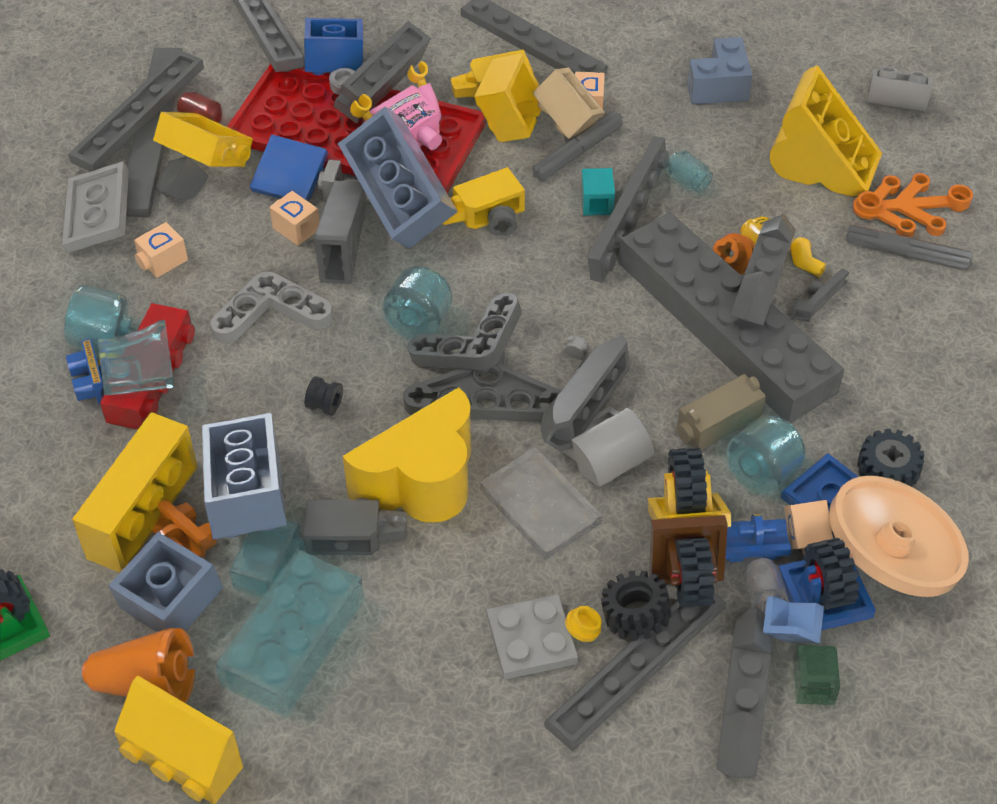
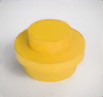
M579 606L572 609L565 618L566 629L574 638L580 641L592 642L601 633V617L596 610L589 606Z

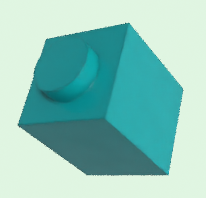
M612 168L582 169L581 200L583 216L611 215L613 212L615 188Z

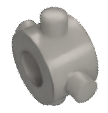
M569 336L567 338V346L563 347L564 352L569 357L578 360L582 359L585 352L590 349L589 344L583 338L577 336Z

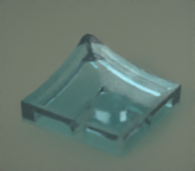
M160 320L155 324L130 334L98 340L104 395L174 387L165 320Z

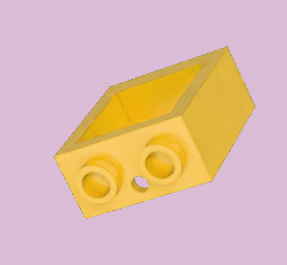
M161 112L153 141L210 167H245L246 161L251 154L253 138L197 113Z

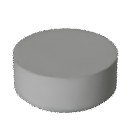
M340 68L333 71L329 77L331 90L335 94L341 95L339 92L341 85L355 71L349 68Z

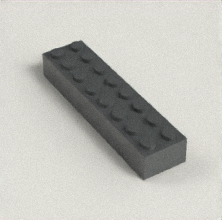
M671 212L621 238L619 264L735 375L739 377L745 374L748 378L756 377L760 383V390L766 395L765 403L788 425L839 393L845 369L772 303L764 326L731 316L743 277Z

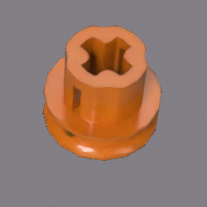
M732 233L717 240L713 246V251L742 275L745 274L755 244L747 236ZM731 250L734 251V255L732 257H730Z

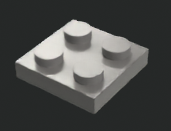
M559 594L486 609L489 627L504 680L577 664L578 656L571 634L565 626L566 617Z

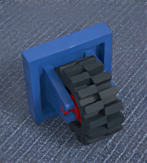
M840 538L808 544L804 549L806 552L804 560L778 567L777 575L790 603H817L824 606L821 631L874 618L876 609L854 565L853 558L849 557L850 550L848 547H845V542L840 540Z

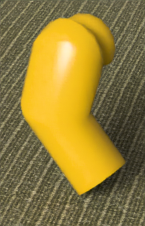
M798 237L794 239L790 247L793 264L820 278L827 264L812 257V245L807 238Z

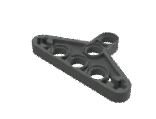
M504 350L499 362L489 369H457L413 384L404 391L403 399L404 409L407 413L413 415L434 402L433 394H437L438 400L459 387L468 397L470 419L541 422L545 410L559 395L560 390L504 366ZM489 372L495 374L497 378L486 382L481 380L479 376ZM416 397H423L421 403L414 402ZM486 398L495 402L490 408H482L477 404L479 400ZM535 398H539V409H535ZM516 400H524L529 406L524 409H515L511 406V403Z

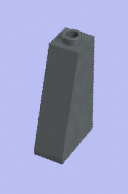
M337 180L333 182L314 239L320 282L352 283L367 204L366 193L360 182Z

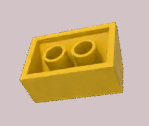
M138 675L132 681L114 730L120 745V753L133 763H138L141 760L151 766L150 770L162 781L169 782L172 779L181 784L182 790L192 799L200 802L204 798L212 804H216L243 768L234 732Z

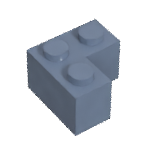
M742 37L714 39L711 58L690 59L687 88L691 104L749 101L752 72Z

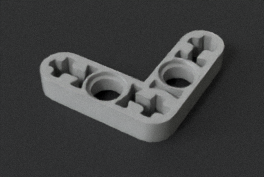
M262 272L250 280L212 318L210 325L214 339L221 343H230L237 340L269 307L312 329L326 328L331 324L333 314L332 306L326 299L276 273ZM289 297L301 299L297 304L293 305L284 302ZM243 304L255 305L250 311L239 310V307Z

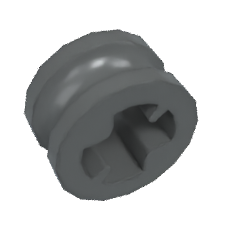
M498 206L490 210L488 220L491 233L494 235H510L515 232L517 223L514 209L508 206Z

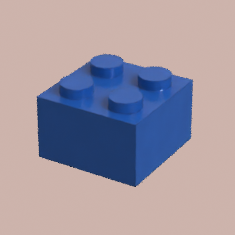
M305 18V72L322 75L340 68H349L356 71L363 64L362 19Z

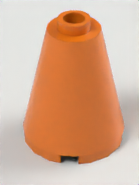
M167 628L91 653L82 666V678L92 691L127 697L132 681L138 675L186 703L193 691L195 669H188L187 658L194 656L193 647L184 629Z

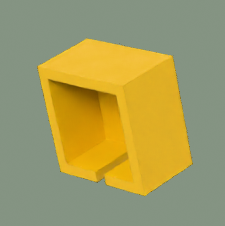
M523 53L492 59L474 96L476 104L484 114L490 130L493 131L499 142L530 138L537 122L536 117H539L542 111L538 106V100L532 94L539 87V84Z

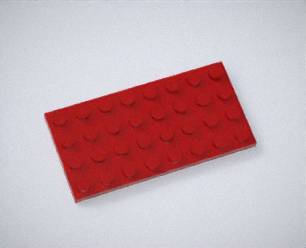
M270 63L227 127L253 138L251 149L262 152L265 151L271 134L325 148L329 155L323 168H326L328 160L341 161L342 173L356 176L338 143L360 127L365 120L362 118L356 124L334 107V103L340 95L335 94L330 88L329 77L331 73L326 72L322 75H314L312 72H305V67L293 69L289 72H275ZM392 89L372 109L402 91ZM438 101L441 112V120L439 121V134L442 136L441 144L435 150H430L425 145L420 146L448 194L484 129L487 120L482 111Z

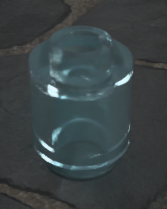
M686 150L674 153L667 163L668 176L690 192L692 190L697 193L702 192L708 187L713 178V173L709 171V167Z

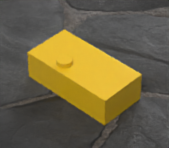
M151 412L72 518L87 560L120 573L140 551L159 519L160 510L157 508L158 503L166 499L173 503L198 468L187 425Z

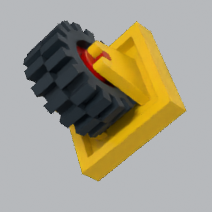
M700 447L670 449L668 453V473H664V497L648 498V512L652 520L725 515L728 527H731V512L718 492H711L710 474L704 469V458H702Z

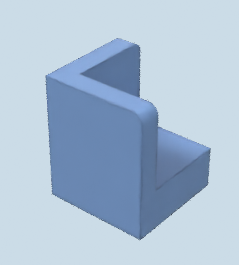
M768 596L763 633L787 643L820 644L824 606L817 603H790L776 596Z

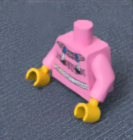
M420 61L418 64L421 74L416 73L412 65L407 73L408 79L413 83H417L419 88L412 85L370 111L372 100L365 94L359 97L358 102L354 100L351 104L350 111L352 115L358 118L363 117L365 120L363 123L386 106L403 118L419 147L425 145L430 150H435L441 144L442 136L439 134L441 112L430 83L427 84L424 78L428 72V66L423 61Z

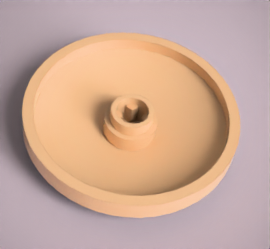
M862 476L846 482L832 500L829 509V519L835 538L843 540L845 547H848L850 550L849 557L853 558L854 563L881 584L908 595L934 597L952 590L964 576L968 567L969 555L966 542L960 530L939 505L918 490L890 478Z

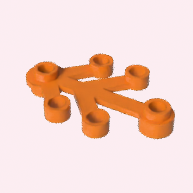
M917 173L913 175L911 183L896 199L884 200L888 194H896L901 184L898 177L888 175L882 179L881 185L874 192L865 191L859 194L853 202V211L863 219H879L896 228L897 235L911 238L915 233L916 224L910 219H902L891 213V211H898L925 225L926 231L930 235L940 236L945 232L946 221L921 209L949 207L953 211L961 212L970 207L973 192L965 185H953L950 187L947 195L915 197L919 192L927 191L930 185L928 175Z

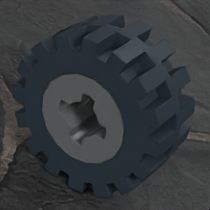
M885 429L884 433L878 430L874 432L873 437L869 435L866 437L865 442H863L857 462V467H859L858 473L860 477L880 476L913 487V484L916 485L922 471L924 451H920L921 445L918 441L913 443L914 437L910 434L905 437L902 435L903 431L897 430L896 433H892L891 429Z

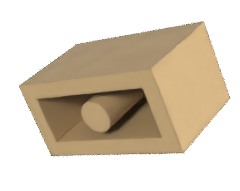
M569 67L555 69L532 93L538 100V106L541 110L549 114L556 122L557 130L569 139L576 137L592 126L605 113Z

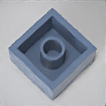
M159 532L152 537L108 586L120 609L157 632L167 628H182L186 631L223 589L213 564Z

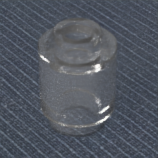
M761 558L752 561L747 566L744 579L752 607L757 605L761 612L765 614L768 596H776L788 601L781 570L772 560Z

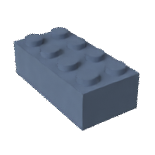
M386 106L338 143L390 237L396 242L411 248L458 212L403 118Z
M272 413L202 425L204 503L213 539L233 538L240 534L261 530L271 531L277 527L287 526L279 446Z

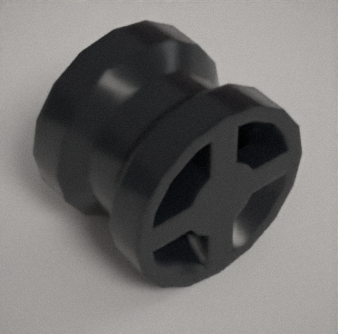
M313 377L306 390L305 407L310 410L318 408L323 410L326 415L333 416L342 400L343 385L338 382L329 384L321 377Z

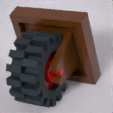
M726 516L651 520L649 576L654 573L658 575L659 581L663 579L666 585L671 584V586H675L680 607L712 605L714 600L713 583L724 581L728 529Z

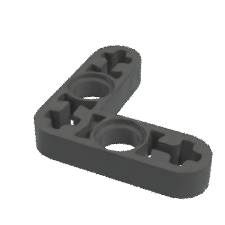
M509 292L495 296L490 301L473 336L421 334L414 337L407 346L412 362L417 366L475 370H484L495 366L499 362L521 316L522 310L518 298L515 294ZM495 328H502L495 333H488ZM460 349L457 353L447 355L451 350Z

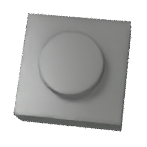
M328 160L325 171H321L319 174L318 188L323 192L324 202H327L334 180L343 181L341 161Z

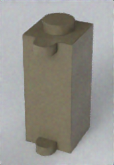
M743 374L680 408L677 433L681 440L685 443H690L694 448L700 447V450L761 417L766 395L760 390L758 379L754 376L748 378Z

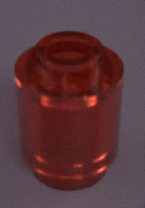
M185 92L178 101L177 110L180 113H197L217 123H220L222 119L220 103L198 92Z

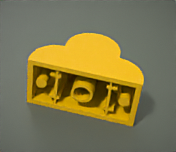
M816 65L806 70L800 78L784 115L782 126L770 151V163L775 172L784 179L806 185L821 182L832 192L851 197L859 196L862 192L869 190L882 152L819 66Z
M458 387L343 455L348 498L350 500L359 498L379 500V506L382 510L392 511L402 507L414 519L429 523L446 521L461 512L468 499L467 462L471 455L470 403L466 394Z

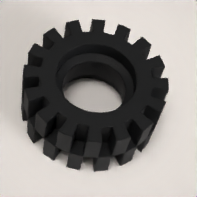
M635 570L628 571L629 577L626 578L621 573L616 576L617 583L610 580L607 583L608 589L603 588L601 604L607 627H610V631L614 635L618 632L619 638L626 639L627 635L630 634L631 641H638V635L641 634L644 635V639L651 638V631H654L656 635L662 632L661 625L667 627L669 624L668 617L671 618L672 615L665 582L663 579L659 581L658 575L654 573L648 577V572L641 570L640 576H636ZM633 602H648V604L641 608H624L628 604Z

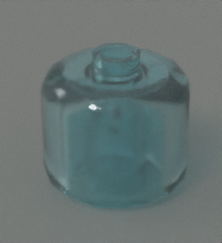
M414 266L405 269L396 278L385 295L382 305L384 318L390 328L399 335L409 339H413L421 334H433L439 329L450 310L453 300L451 287L444 277L427 267Z
M87 285L79 286L73 292L68 305L64 324L65 341L72 346L83 348L81 341L91 339L94 351L102 353L115 352L123 336L128 337L131 329L132 317H128L129 305L127 298L121 293Z
M766 415L753 421L731 439L727 445L726 458L732 474L744 487L754 492L767 493L777 489L798 472L805 462L806 449L803 438L790 422L778 416Z

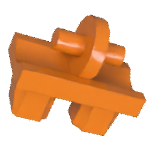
M166 499L158 503L157 508L160 510V516L152 532L154 534L157 532L163 534L204 559L206 550L216 545L217 539H213L210 524L205 523L197 527L195 525L197 514L194 508L187 502L174 506Z

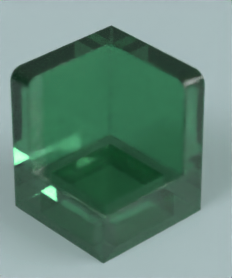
M798 645L793 661L796 704L835 705L840 690L836 647Z

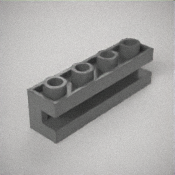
M407 21L341 85L339 90L341 95L336 99L334 107L357 124L362 118L355 117L350 111L354 100L358 102L362 94L369 96L372 100L370 111L407 75L411 65L414 68L422 60L431 38Z

